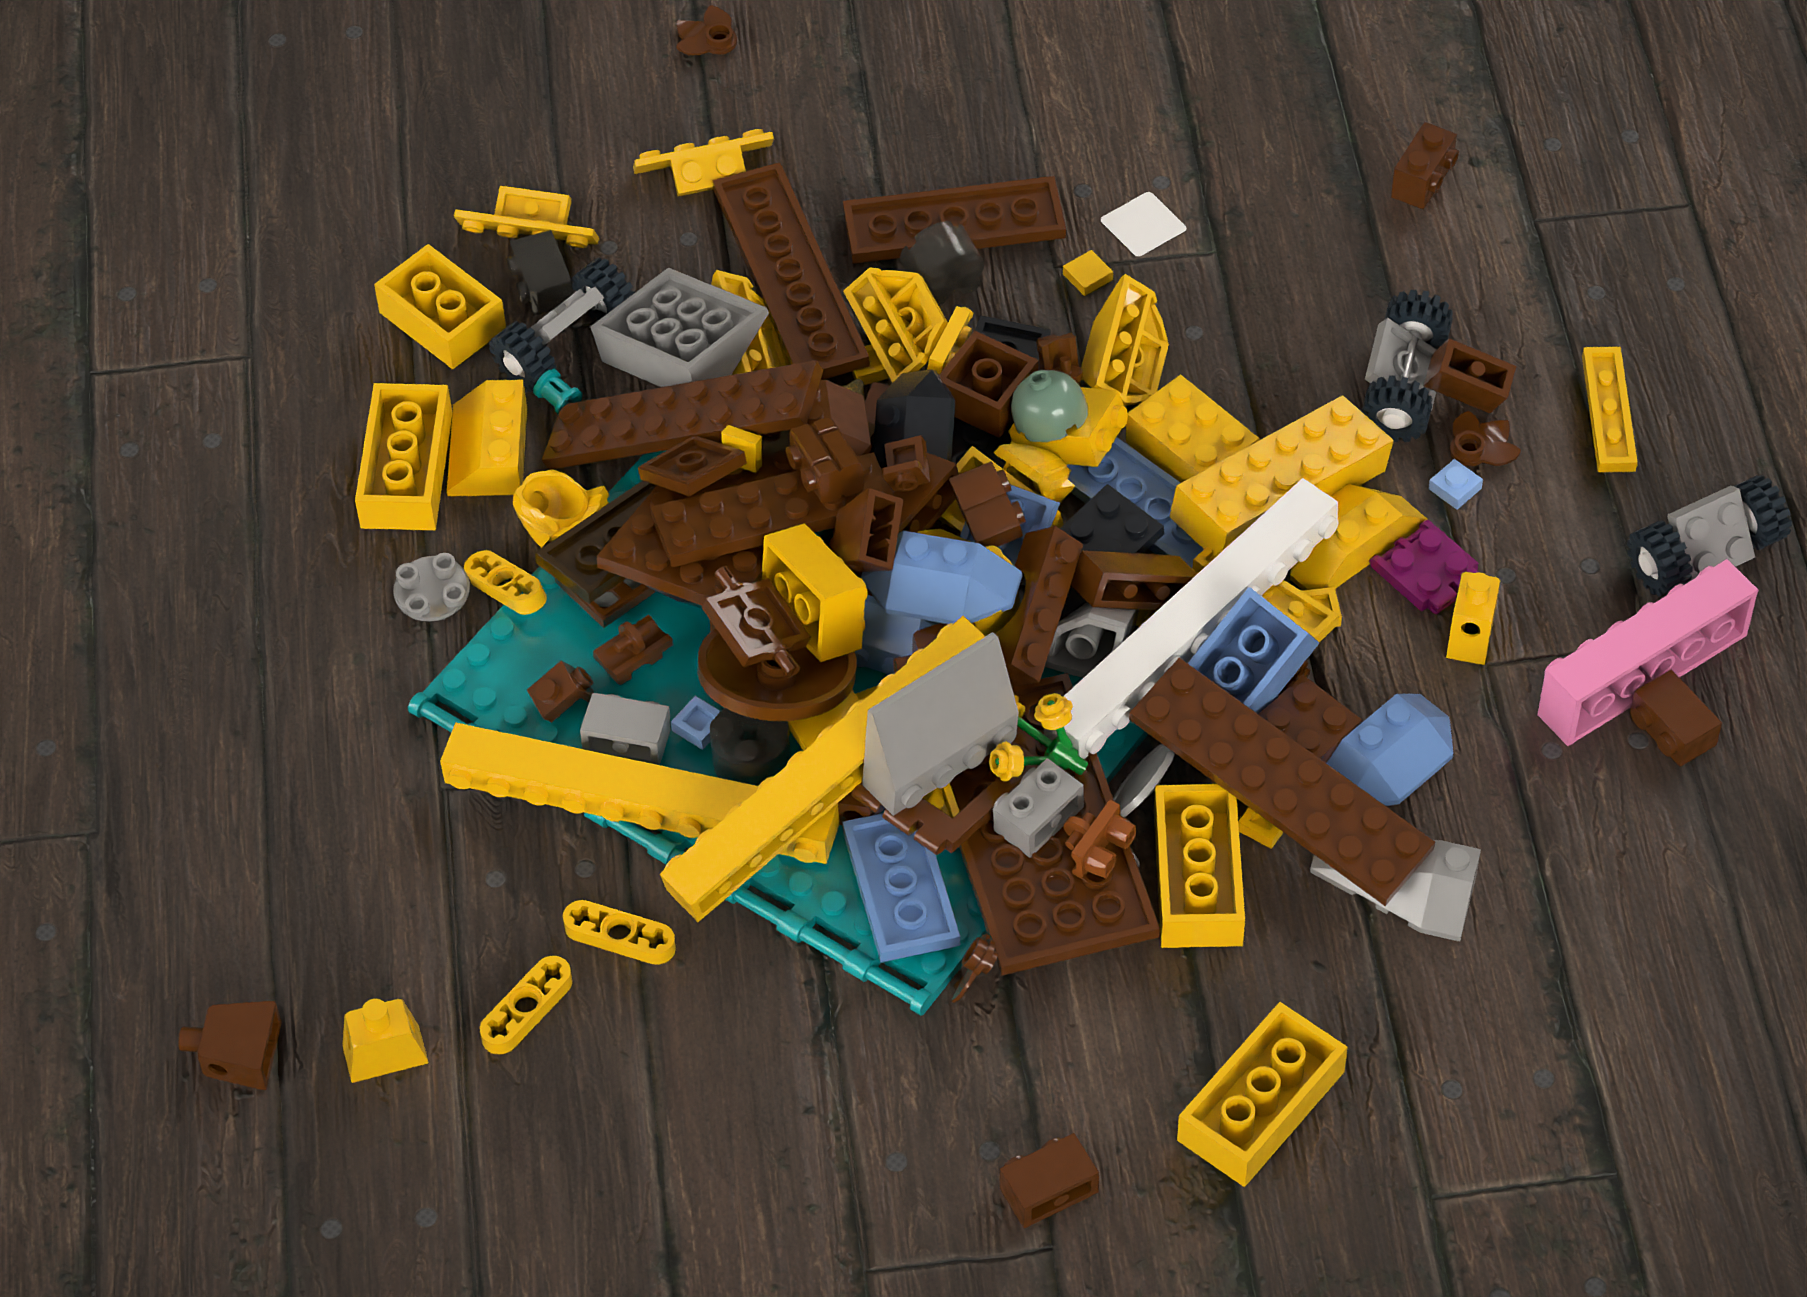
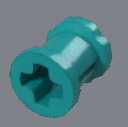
M556 369L543 373L533 388L534 395L538 398H545L555 407L557 415H559L560 410L565 405L580 402L582 399V392L578 388H571L561 379V374Z

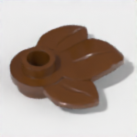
M710 5L707 8L703 21L677 20L676 22L678 35L682 39L676 45V49L684 54L702 55L708 52L718 55L731 52L737 45V35L731 27V17L724 10L716 6Z
M1466 411L1453 422L1452 432L1454 439L1450 445V455L1464 466H1476L1481 463L1493 466L1506 465L1519 457L1521 449L1511 443H1507L1510 431L1508 420L1479 423L1473 413Z
M987 933L977 937L965 953L962 966L967 968V971L953 985L956 992L951 1002L959 1001L970 988L975 978L981 972L986 975L995 964L998 953L994 951L996 942L991 940L990 935Z

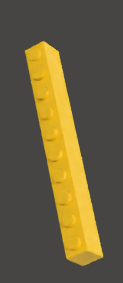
M964 616L954 624L950 623L943 627L938 633L937 638L926 648L915 651L909 657L907 664L899 671L883 678L873 693L866 699L855 702L848 710L847 715L835 725H830L823 729L817 740L805 751L795 753L789 759L785 768L774 777L771 776L763 780L752 796L745 802L734 805L728 811L726 818L713 829L710 828L702 832L696 839L695 844L685 853L673 857L660 873L666 890L697 922L702 920L848 795L858 784L862 783L868 710L981 640L985 635Z
M456 722L440 760L444 782L458 789H476L488 792L496 797L508 796L526 800L534 805L546 804L564 808L571 813L598 815L613 822L626 821L640 824L650 830L663 829L673 831L688 838H697L705 830L713 829L726 818L728 811L734 805L745 802L758 788V786ZM838 803L779 854L795 857L797 860L805 863L818 862L827 864L839 827Z

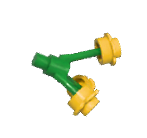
M1054 693L1041 698L1036 706L1035 719L1041 722L1042 727L1045 729H1056L1058 737L1051 740L1022 719L1025 706L1018 702L1019 697L1014 695L1019 712L1017 726L1047 749L1044 756L1024 757L1023 751L1018 745H1011L1007 741L1002 742L990 754L989 765L991 771L1001 778L1002 781H1009L1012 777H1019L1023 772L1024 766L1040 765L1048 758L1062 769L1066 770L1069 768L1076 774L1081 775L1086 770L1088 762L1078 755V750L1072 746L1073 744L1064 728L1072 720V702L1067 700L1066 697Z

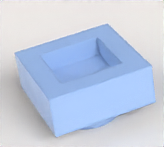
M1453 459L1430 479L1428 489L1455 509H1459L1482 489L1483 479L1456 459Z
M694 696L671 721V729L674 733L703 750L727 724L726 714Z

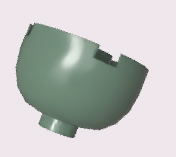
M1039 370L1032 373L1017 386L1011 400L1012 417L1016 430L1019 434L1020 432L1025 433L1026 439L1032 442H1049L1062 439L1067 436L1066 429L1071 428L1074 424H1076L1077 429L1080 428L1088 416V405L1081 387L1071 376L1061 371Z

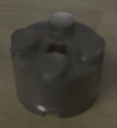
M951 221L940 222L927 227L914 237L917 243L910 250L906 245L901 252L900 262L905 271L918 273L923 277L938 306L944 304L950 295L960 291L964 294L971 293L981 284L979 277L984 269V260L963 225L959 223L958 227L953 226Z
M726 708L720 711L715 719L711 721L710 741L714 771L718 778L759 786L763 780L771 776L774 777L787 766L791 758L788 721L754 719L737 714Z

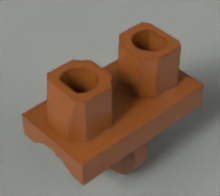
M1109 800L1097 818L1091 813H1086L1082 819L1071 816L1066 820L1063 827L1069 838L1066 840L1065 845L1073 850L1071 857L1076 862L1072 874L1082 879L1084 874L1086 875L1090 872L1107 878L1115 866L1116 854L1105 849L1109 842L1123 849H1128L1136 837V825L1120 816V804Z

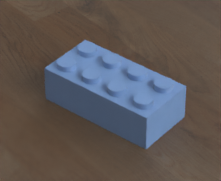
M1248 587L1188 664L1259 714L1274 701L1318 646L1319 642L1252 588Z

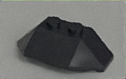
M931 369L902 373L877 399L873 452L881 469L887 467L885 444L919 435L926 441L927 453L951 461L956 400L940 379L937 371Z

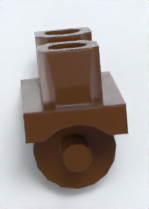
M1067 333L1061 336L1052 334L1039 338L1036 343L1040 370H1055L1066 373L1081 387L1080 381L1083 379V370L1078 364L1076 336L1072 333Z
M648 614L633 625L628 621L618 627L619 634L595 649L593 657L617 684L622 685L630 680L633 671L642 665L654 664L663 658V652L673 646V639L669 634L664 633Z

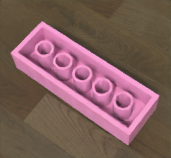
M1728 559L1715 567L1708 566L1704 568L1692 581L1685 585H1676L1664 598L1655 603L1649 602L1645 604L1636 615L1626 621H1617L1605 634L1595 640H1586L1575 652L1564 659L1560 657L1553 660L1545 669L1537 715L1567 746L1573 744L1631 708L1634 691L1671 669L1678 677H1681L1746 637L1758 589Z

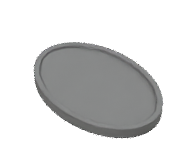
M1160 744L1147 754L1131 771L1115 793L1113 800L1120 804V816L1126 817L1155 790V786L1161 782V778L1167 771L1175 754L1165 745Z

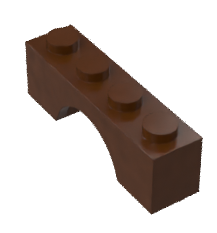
M1057 526L1025 533L1015 563V567L1024 573L1026 580L1025 593L1015 615L1001 630L995 633L999 638L1011 686H1022L1040 682L1083 547L1082 543Z

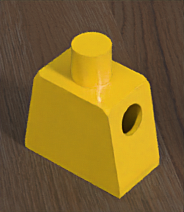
M1463 572L1461 574L1446 658L1485 665L1500 587L1499 578L1480 572ZM1466 623L1476 624L1479 627L1478 633H1465Z
M370 999L362 1008L345 1014L343 1050L352 1083L428 1063L419 1025L402 999L387 1002L380 999Z

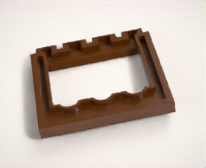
M1014 741L1011 743V745H1018ZM1018 745L1022 749L1024 757L1035 756ZM990 754L980 764L989 765ZM1039 765L1024 766L1022 774L1019 777H1012L1009 781H1002L998 777L954 818H951L924 798L914 807H906L894 816L886 809L882 817L908 836L917 830L914 840L935 855H939L945 849L953 853L993 816L994 804L1002 794L1010 793L1020 784L1025 773L1033 767L1037 768ZM862 783L858 784L852 791L851 796L876 814L881 813L885 809Z

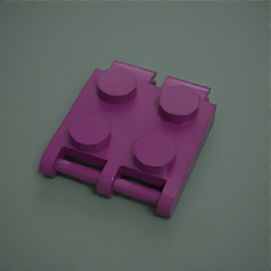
M1426 519L1419 524L1420 529L1406 539L1404 537L1399 538L1394 542L1395 546L1382 556L1375 555L1369 562L1379 575L1421 612L1428 608L1437 615L1456 601L1455 597L1458 593L1461 574L1463 572H1478V562L1430 520Z

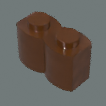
M991 461L949 478L953 494L975 543H979L984 547H999L1023 537L1020 525L1026 523L1018 501L1011 503L1006 494L1012 491L1003 469L996 471Z

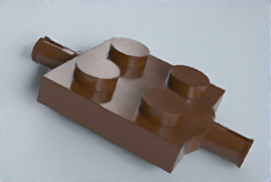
M727 565L720 567L716 570L714 576L725 591L706 598L702 609L743 667H747L765 660H774L787 678L790 675L792 677L797 674L800 666L789 652L806 647L811 636L769 578L755 583L738 582Z

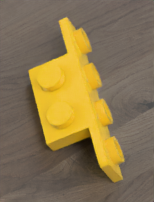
M755 129L743 133V138L729 140L728 136H720L710 139L708 141L709 145L695 147L694 143L678 145L674 147V152L660 154L659 150L647 151L639 155L640 159L634 160V173L638 174L671 167L678 197L712 190V180L745 172L742 152L772 146L774 140L773 132L764 133L763 129Z
M500 186L494 215L464 210H455L454 218L462 225V229L473 233H483L484 229L496 230L498 235L508 238H518V234L531 235L533 240L543 243H552L553 239L566 240V244L578 248H587L588 244L598 245L599 236L594 229L567 225L572 200L569 195Z

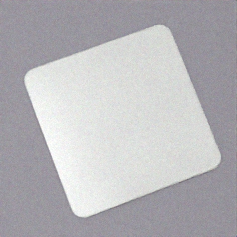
M1146 192L1101 217V222L1135 256L1146 254L1185 232L1187 229L1151 192Z

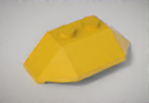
M869 267L843 292L893 383L902 373L919 371L929 362V358L948 322L920 274Z
M716 270L713 274L711 285L766 307L763 299L752 290L753 285L747 277ZM769 315L731 375L790 365Z
M1126 274L1120 278L1093 321L1081 366L1083 381L1091 388L1119 390L1123 406L1140 404L1157 392L1169 346L1162 317L1155 305L1157 303L1155 292Z
M1348 484L1331 496L1338 501L1339 524L1336 531L1330 538H1323L1313 547L1311 554L1305 561H1298L1290 569V580L1302 590L1335 587L1336 589L1367 567L1372 557L1375 555L1382 556L1395 546L1394 542L1401 537L1406 539L1420 529L1419 524L1427 518L1402 496Z

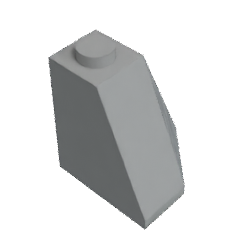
M1086 602L1059 621L1045 667L1084 678L1134 632L1139 609L1092 607Z

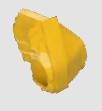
M1011 440V444L1000 445L994 452L999 458L1006 461L1003 467L1006 472L1038 495L1061 503L1075 487L1068 480L1071 470L1067 467V464L1049 450L1027 444H1017Z
M552 469L531 473L524 479L523 485L519 486L513 495V506L518 518L541 548L548 541L552 542L609 503L607 500L609 493L604 485L586 490L567 474Z

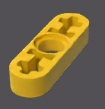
M489 550L479 551L466 560L464 570L471 584L515 612L522 615L531 614L541 609L546 603L547 595L536 577ZM508 579H512V580L509 581L508 583H506V584H504V585H501V586H498V585H499L500 583H502L503 581L508 580Z
M586 900L572 902L563 912L565 932L572 940L655 965L668 962L675 954L674 933L669 926L663 923ZM583 916L589 918V922L583 921L581 926L575 925V920L580 921ZM617 925L626 926L631 930L630 934L623 939H613L608 935V932ZM596 927L600 928L599 933L597 932ZM639 932H642L643 938L638 937ZM658 939H663L664 944H658L656 949L650 948V943H656Z
M548 956L541 959L483 1019L480 1025L482 1044L487 1051L493 1054H506L512 1051L570 990L572 976L570 965L565 959L559 956ZM558 972L560 973L561 978L559 980L551 978L548 982L546 981V974L554 976ZM529 997L538 1002L536 1008L530 1012H520L515 1008L516 1003L522 998ZM507 1015H509L511 1018L510 1022H508ZM506 1028L507 1035L505 1037L498 1034L493 1038V1030L501 1032Z

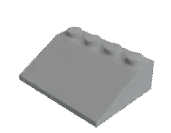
M667 268L590 327L602 362L659 387L731 375L769 312L767 307Z
M992 632L868 710L862 785L893 816L906 807H914L921 801L923 796L934 789L947 786L956 775L967 768L972 769L978 766L998 744H1002L1005 741L1011 744L1015 739L1019 712L999 638L995 633Z

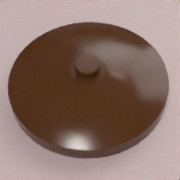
M715 628L701 643L698 652L697 673L704 691L715 702L732 712L759 720L794 721L821 715L842 703L854 687L857 659L855 652H851L820 662L807 647L789 652L800 666V670L791 677L790 675L787 678L774 660H765L743 667Z

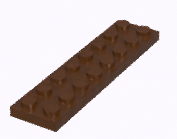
M781 163L712 180L715 195L759 295L768 309V315L790 365L817 360L823 369L821 380L870 367L867 350Z
M814 360L569 403L560 410L542 461L550 470L665 451L691 436H699L719 442L722 441L721 433L727 425L757 435L791 430L792 428L807 424L823 369L818 361Z
M1178 658L1129 712L1130 721L1384 906L1389 903L1434 850L1435 841L1181 658Z

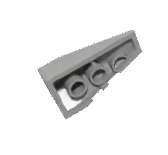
M1433 840L1436 842L1434 850L1386 906L1315 855L1310 873L1351 895L1359 894L1376 903V909L1385 914H1388L1389 911L1407 920L1409 922L1408 926L1420 933L1460 942L1476 880L1481 849L1442 840Z

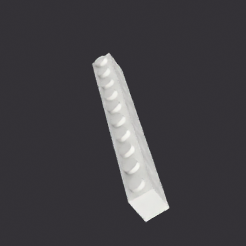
M1302 478L1066 693L1064 697L1072 702L1073 708L1071 710L1072 720L1064 728L1073 744L1072 746L1078 750V755L1085 759L1089 752L1091 754L1097 753L1105 744L1106 739L1116 729H1123L1130 722L1129 712L1178 658H1181L1186 663L1192 659L1248 587L1262 596L1272 585L1280 584L1288 571L1298 561H1305L1311 554L1313 547L1323 538H1330L1339 524L1338 501ZM1044 728V735L1049 739L1053 740L1058 737L1056 729L1048 730Z

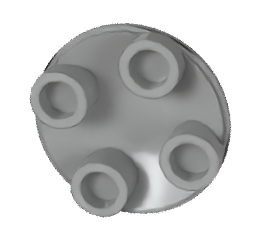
M440 553L436 556H426L416 559L411 563L400 565L396 571L393 589L394 598L401 611L409 617L420 621H438L450 617L461 609L469 596L470 582L463 567L455 561L451 554Z

